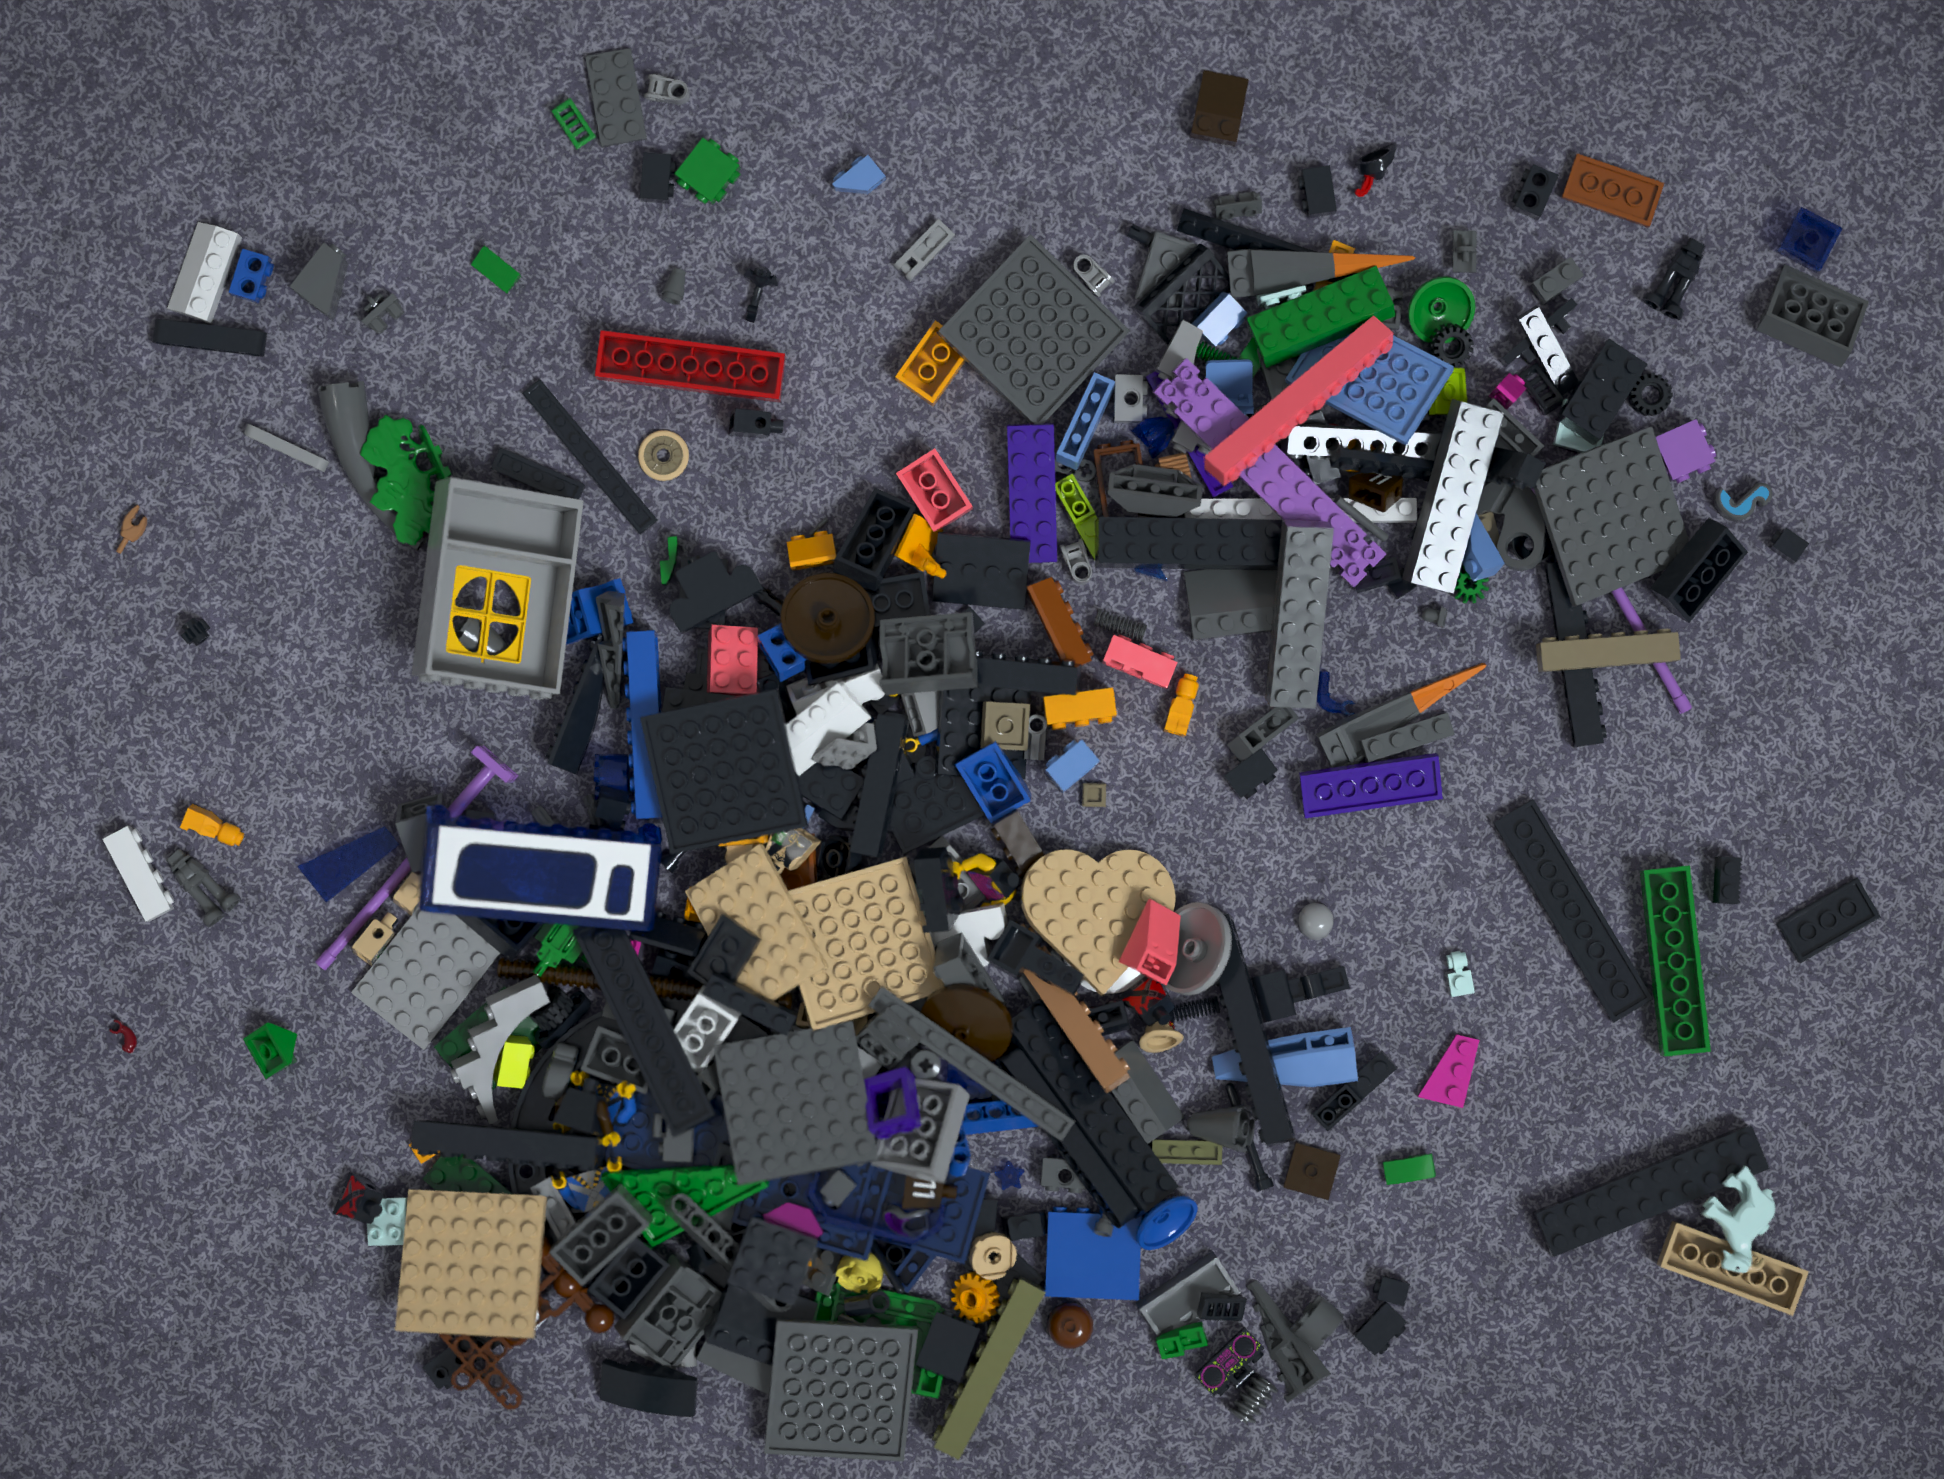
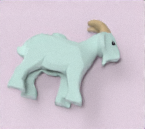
M1743 1166L1739 1173L1736 1175L1731 1173L1722 1183L1726 1187H1734L1739 1192L1741 1202L1730 1212L1714 1196H1711L1703 1204V1207L1706 1209L1701 1214L1719 1223L1726 1240L1734 1251L1732 1254L1725 1250L1722 1251L1724 1259L1721 1262V1267L1737 1273H1754L1764 1267L1766 1259L1756 1258L1752 1263V1240L1758 1234L1762 1235L1768 1230L1770 1226L1768 1223L1775 1214V1203L1771 1196L1772 1190L1765 1189L1761 1191L1757 1180L1751 1174L1749 1168Z

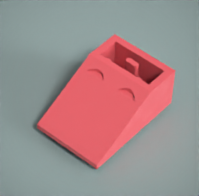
M1148 899L1119 963L1152 980L1167 985L1177 963L1181 916Z

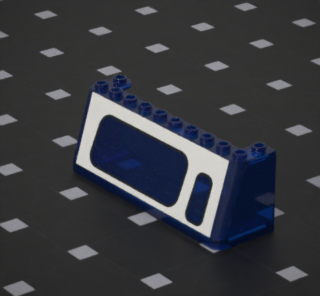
M435 804L427 806L418 876V908L424 912L650 931L654 928L663 844L661 827L646 823L639 827L638 833L635 834L629 830L612 832L606 828L589 830L583 826L567 828L560 824L544 826L537 822L522 824L514 820H505L504 822L494 821L490 818L477 820L470 819L467 816L451 817L450 811L444 805Z

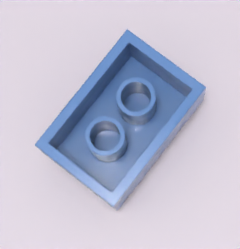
M1073 740L1064 748V755L1061 757L1055 755L1045 765L1047 767L1045 770L1046 775L1061 793H1064L1100 762L1083 740L1079 742Z

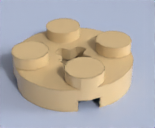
M997 1232L987 1233L973 1240L969 1261L974 1271L981 1275V1277L988 1280L999 1279L1007 1274L1006 1271L1010 1266H1014L1017 1256L1016 1248L1006 1235ZM991 1252L998 1253V1256H995L992 1261L988 1257Z

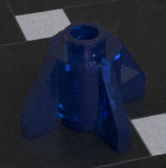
M1167 417L1148 418L1141 421L1131 432L1141 439L1142 443L1148 448L1150 457L1154 459L1167 448L1171 437L1174 435V424Z

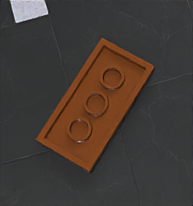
M1577 153L1561 198L1649 228L1665 183Z

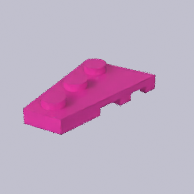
M1455 1035L1417 1097L1463 1108L1479 1040Z

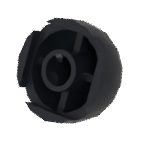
M829 836L825 842H821L816 853V865L821 868L823 873L821 876L824 879L828 880L860 870L862 854L850 852L851 847H848V837Z

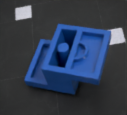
M621 578L611 580L599 586L572 592L566 645L585 638L598 636L599 634L603 635L596 597L607 591L625 594ZM626 595L623 627L633 623Z

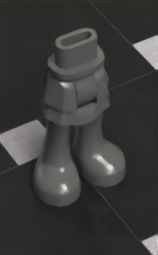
M178 849L166 860L171 865V871L175 873L179 885L183 886L185 892H188L205 911L206 915L203 922L208 928L219 922L225 916V913L199 887L201 884L216 898L226 913L230 912L240 902L241 898L236 893L228 894L209 875V871L203 868L204 865L192 859L190 854L186 855L181 849Z

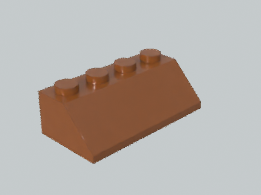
M1050 577L1028 586L1026 591L1060 662L1061 659H1073L1075 663L1081 664V667L1092 662L1091 656L1094 655L1089 643L1084 644L1080 637L1084 633L1079 623H1074L1070 616L1074 612L1069 602H1064L1060 595L1064 592L1059 581H1054Z

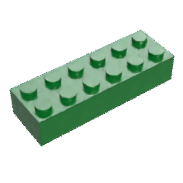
M1374 266L1247 318V322L1264 365L1268 368L1352 334L1373 315L1381 322L1395 317V309L1377 266Z

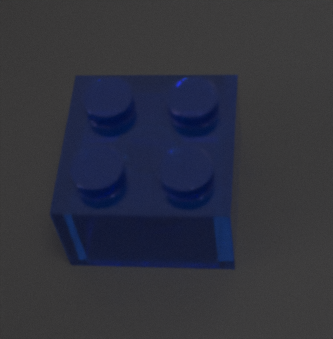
M1801 207L1796 211L1776 252L1817 273L1825 264L1843 228Z

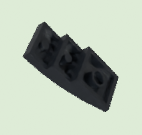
M606 1358L601 1363L600 1400L642 1412L694 1417L696 1415L698 1378L658 1363L650 1368L632 1360L628 1365H624Z

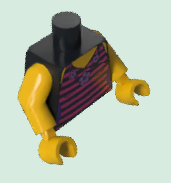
M978 853L963 860L962 864L953 862L954 876L959 879L961 871L965 870L985 898L991 901V904L985 902L980 907L1004 903L1005 906L1015 896L1016 888L1020 884L1019 877L1012 872L1004 860Z

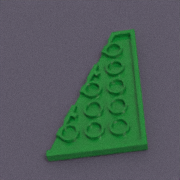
M734 1165L609 1171L602 1173L600 1178L610 1192L621 1183L653 1216L650 1225L641 1232L652 1247L684 1231L665 1211L664 1203L670 1196L685 1194L711 1217L769 1185V1181L738 1186ZM676 1199L674 1202V1207L677 1211L681 1210L682 1205L681 1202ZM694 1215L691 1218L693 1226L698 1224V1219Z

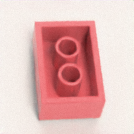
M711 625L708 632V693L736 697L757 693L758 628Z

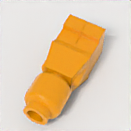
M1184 674V677L1179 679L1176 688V695L1178 697L1172 699L1163 731L1182 737L1186 736L1194 709V704L1191 700L1196 698L1199 688L1198 677Z
M194 804L188 807L180 826L181 829L186 831L192 829L199 833V835L211 838L217 836L219 842L229 846H240L245 835L239 827L228 822L223 823L212 811Z

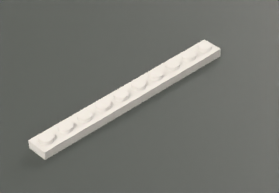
M1343 498L1373 523L1417 522V498H1401L1384 513L1349 498ZM1201 499L1199 507L1184 513V518L1282 520L1262 499ZM1349 516L1355 523H1358L1351 516Z

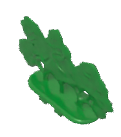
M384 415L383 418L379 419L378 426L370 429L367 441L363 444L360 452L361 456L371 465L383 467L388 472L386 477L379 479L377 484L378 492L374 493L370 503L382 511H397L393 524L397 540L401 543L416 545L422 538L424 531L430 533L433 509L430 502L434 501L435 491L430 489V476L435 474L439 481L450 478L451 472L448 466L443 467L440 461L441 449L439 445H433L427 430L422 424L418 426V433L422 443L420 445L410 439L413 430L410 420L405 418L393 420L389 416ZM405 435L408 440H402L401 436ZM400 444H410V449L414 448V450H402L400 448ZM426 452L432 469L425 472L420 471L415 462L418 453ZM409 454H414V457L409 459Z

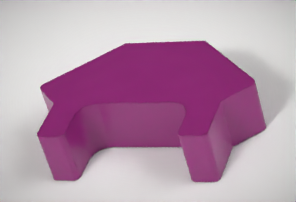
M787 1202L764 1215L765 1220L814 1237L824 1233L811 1208Z

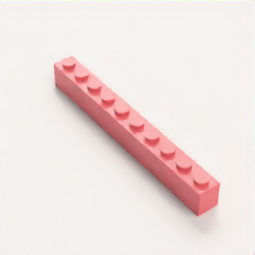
M1373 315L1204 457L1205 469L1223 486L1230 481H1235L1246 467L1253 466L1258 457L1264 452L1268 453L1271 451L1277 441L1281 438H1286L1298 424H1303L1314 410L1321 409L1326 400L1332 395L1336 396L1345 384L1354 381L1364 368L1371 367L1376 358L1382 353L1386 354L1393 346V332Z

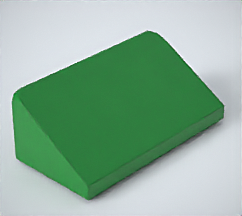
M485 245L471 264V266L506 294L521 278V275Z

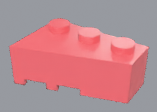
M1113 635L1102 664L1167 689L1178 662L1174 661V656L1161 652L1160 655L1153 652V648L1142 643L1137 645L1132 643L1128 637Z

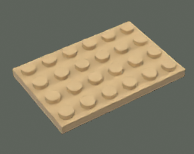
M763 844L757 845L685 891L708 936L722 913H726L762 939L736 983L774 1001L828 968L822 953Z

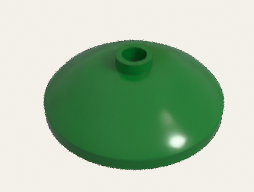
M1447 276L1433 278L1422 284L1413 294L1408 307L1409 324L1414 333L1426 342H1432L1430 336H1435L1434 330L1436 328L1440 330V325L1442 324L1447 326V323L1457 324L1467 330L1474 318L1475 299L1471 290L1462 281ZM1439 302V306L1434 308V304ZM1455 337L1448 338V339L1445 341V343L1451 342V341H1453V340H1455V339H1457V338H1455Z

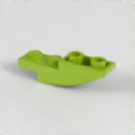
M1071 474L1055 483V491L1095 561V521L1097 516L1076 478Z

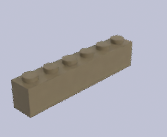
M1659 629L1657 634H1648V630L1634 631V636H1625V632L1611 633V637L1602 638V634L1588 635V639L1579 640V636H1567L1565 641H1556V637L1543 638L1542 643L1536 644L1538 672L1665 663L1681 660L1678 632L1671 633V629Z

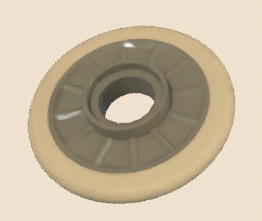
M660 430L651 433L642 441L638 451V460L642 470L649 477L659 481H668L678 477L685 470L689 460V451L685 441L678 434L667 430ZM661 449H666L670 452V458L666 462H661L657 459V453Z

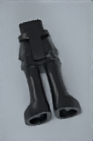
M1689 238L1686 245H1682L1680 251L1671 258L1672 262L1667 265V271L1654 292H1647L1642 301L1650 308L1659 311L1671 285L1677 277L1680 280L1661 313L1669 318L1681 320L1684 314L1683 309L1680 307L1682 298L1691 282L1695 281V275L1699 273L1700 260L1703 258L1702 253L1706 246L1693 238Z

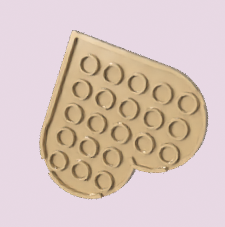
M1075 850L1054 851L1042 856L1031 865L1025 874L1021 886L1023 903L1021 905L1027 921L1073 968L1085 974L1084 979L1100 995H1104L1127 970L1128 967L1119 963V960L1148 899L1159 903L1171 911H1174L1175 889L1168 871L1157 859L1137 850L1117 851L1102 858L1099 862Z

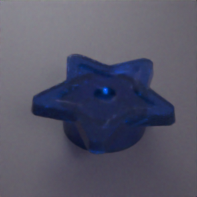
M1007 1161L1003 1170L995 1172V1175L1001 1179V1190L1004 1191L1010 1186L1020 1189L1021 1183L1019 1178L1025 1170L1014 1168L1012 1163Z

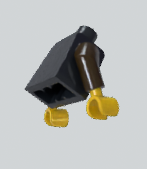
M585 1077L582 1091L569 1088L555 1102L553 1128L555 1130L562 1128V1133L575 1128L599 1136L603 1134L606 1136L602 1139V1144L608 1146L612 1141V1145L615 1147L620 1142V1136L614 1132L607 1098L595 1095L599 1081Z

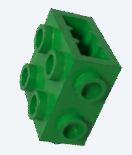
M702 138L675 173L678 179L676 183L686 191L689 188L696 193L695 197L705 205L707 202L711 205L716 201L719 203L727 193L725 191L730 183L733 185L741 175L739 172L740 165L737 164L739 160L729 152L725 155L719 150L721 146L711 138L708 141Z

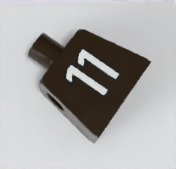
M1360 473L1349 478V499L1384 513L1401 499L1403 477L1394 475L1383 476L1378 473Z
M906 1175L902 1209L941 1207L942 1198L956 1199L958 1185L927 1181Z

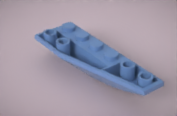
M1351 1027L1302 1033L1268 1040L1281 1085L1317 1087L1358 1081ZM1231 1050L1212 1056L1215 1079L1247 1082L1246 1075L1242 1076L1239 1068V1062H1242L1240 1053Z

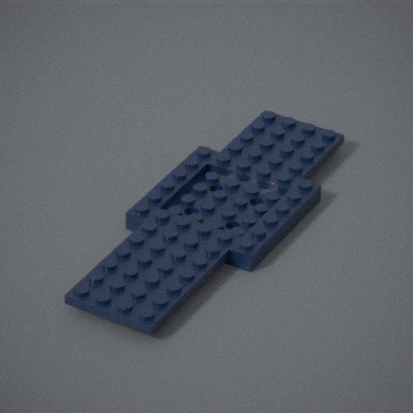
M650 1090L647 1095L638 1092L635 1101L637 1111L624 1127L613 1126L614 1132L620 1136V1142L613 1147L611 1141L606 1150L605 1160L607 1161L608 1157H610L611 1162L617 1163L618 1156H620L621 1165L637 1170L713 1166L719 1143L723 1142L731 1145L722 1095H718L710 1101L716 1117L694 1128V1161H663V1156H659V1143L663 1142L664 1137H652L653 1113H661ZM879 1116V1122H882L884 1118ZM662 1118V1132H667V1124L665 1119ZM874 1136L875 1143L877 1144L878 1138ZM724 1155L721 1158L722 1166L733 1165L732 1157ZM871 1162L860 1167L856 1164L768 1180V1187L736 1204L731 1222L747 1226L751 1215L765 1219V1214L787 1202H791L812 1209L824 1231L822 1235L817 1237L816 1247L868 1261L875 1238L965 1264L990 1173L968 1167L967 1172L960 1177L953 1176L947 1172L944 1184L958 1185L956 1199L942 1198L941 1207L929 1208L931 1210V1214L928 1216L929 1230L924 1236L916 1239L897 1235L887 1227L883 1218V1213L889 1205L895 1204L902 1209L906 1175L873 1166ZM840 1169L855 1181L857 1186L842 1202L839 1209H832L822 1199L823 1194L820 1191ZM786 1183H793L796 1186L795 1195L787 1196L784 1193L783 1187ZM923 1208L902 1209V1210H903V1212H904L905 1214H907V1213H910V1212H913V1211H916V1210H921V1209H923ZM923 1217L907 1220L905 1228L910 1231L924 1228Z

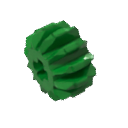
M1463 565V573L1459 572V579H1457L1455 590H1458L1459 593L1454 598L1458 599L1463 595V604L1467 603L1469 597L1471 603L1475 604L1476 596L1479 599H1483L1485 596L1481 591L1489 590V587L1482 585V583L1488 582L1489 579L1487 577L1474 581L1472 586H1475V588L1466 589L1464 587L1466 584L1464 580L1469 581L1471 577Z

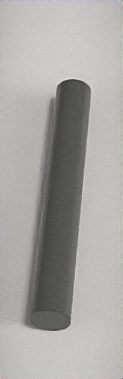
M1337 496L1333 502L1379 540L1385 542L1388 539L1389 535L1341 496Z

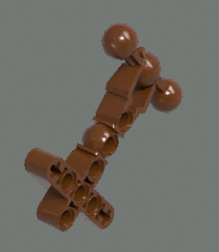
M544 1236L541 1265L548 1271L550 1276L539 1285L537 1305L539 1319L536 1321V1325L549 1316L558 1317L575 1302L584 1311L585 1324L589 1330L598 1334L610 1330L614 1323V1313L611 1308L605 1304H595L586 1294L588 1287H582L549 1253L551 1243ZM552 1282L555 1292L560 1297L568 1299L557 1310L552 1308L550 1302L545 1300L541 1294ZM439 1334L464 1363L452 1375L451 1383L455 1389L460 1391L466 1390L476 1381L480 1380L504 1408L513 1410L521 1405L524 1398L522 1391L497 1362L508 1353L509 1349L521 1346L529 1338L494 1337L482 1347L472 1335H462L453 1342L451 1339L455 1337L454 1334ZM462 1339L470 1342L471 1348L468 1352H463L459 1348V1342ZM494 1341H500L504 1345L502 1353L498 1354L493 1351L492 1344ZM477 1357H483L486 1360L485 1369L481 1370L475 1366V1359ZM459 1373H465L469 1377L467 1385L458 1383L457 1376ZM496 1374L502 1378V1385L500 1387H494L491 1384L490 1378L492 1375ZM507 1384L509 1388L506 1391L510 1395L514 1393L517 1395L515 1398L516 1404L515 1402L508 1403L507 1399L509 1396L505 1391L502 1394L499 1393Z

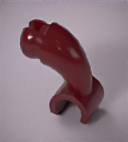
M113 1020L120 1025V1029L118 1031L109 1029L110 1032L113 1034L122 1033L125 1042L122 1050L127 1053H133L135 1047H137V1038L134 1032L125 1026L121 1020Z

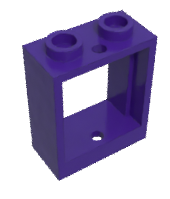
M903 1067L864 1079L867 1095L866 1112L868 1128L878 1139H888L893 1134L900 1132L908 1133L913 1131L914 1128L921 1127L915 1075L911 1071ZM903 1088L906 1115L879 1122L876 1095Z

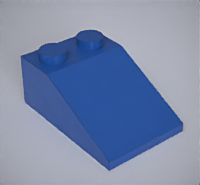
M996 741L955 763L990 823L1031 801V791Z

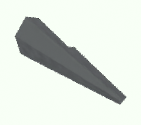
M607 591L596 597L604 641L598 643V649L610 708L617 709L620 698L625 594Z
M1256 1280L1250 1283L1247 1289L1252 1290L1257 1304L1253 1307L1255 1312L1260 1311L1264 1322L1260 1327L1271 1359L1276 1360L1281 1372L1278 1375L1279 1382L1285 1383L1288 1392L1285 1399L1288 1403L1319 1384L1331 1373L1313 1350L1290 1330L1292 1326L1290 1321Z

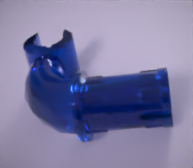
M1319 671L1316 700L1318 705L1327 712L1340 713L1346 717L1353 715L1354 713L1347 712L1344 706L1347 704L1354 705L1355 703L1351 700H1346L1342 703L1332 700L1330 698L1331 693H1329L1330 672Z

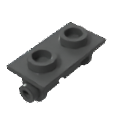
M1255 191L1239 194L1238 202H1235L1234 195L1219 196L1218 199L1214 200L1216 219L1230 220L1234 217H1251L1261 214L1262 199L1260 193L1255 194Z

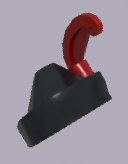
M1396 142L1368 153L1357 160L1358 172L1360 175H1364L1365 179L1361 188L1355 190L1356 196L1362 197L1369 192L1373 184V178L1375 180L1383 179L1388 166L1394 159L1397 149Z

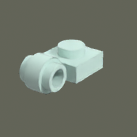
M1460 951L1450 952V955H1446L1447 965L1449 969L1453 968L1455 971L1454 973L1447 974L1451 997L1475 993L1471 970L1462 971L1463 967L1468 965L1466 953H1461Z

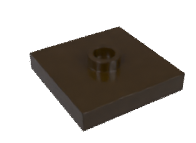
M1295 1142L1283 1188L1329 1200L1341 1155Z

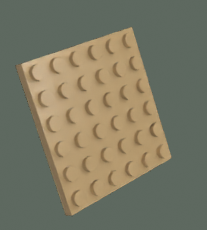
M906 857L788 891L828 965V968L798 985L813 1031L828 1025L839 1024L876 1013L868 1005L881 987L891 992L903 1002L909 1003L929 997L935 990L944 986L942 979H938L933 971L935 949L930 933H923L922 926L926 925L923 911H920V900Z
M408 1189L395 1331L535 1339L547 1197Z

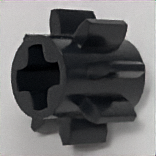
M194 617L182 626L185 633L181 637L189 645L194 643L195 646H198L210 637L207 633L210 627L203 619L198 621Z

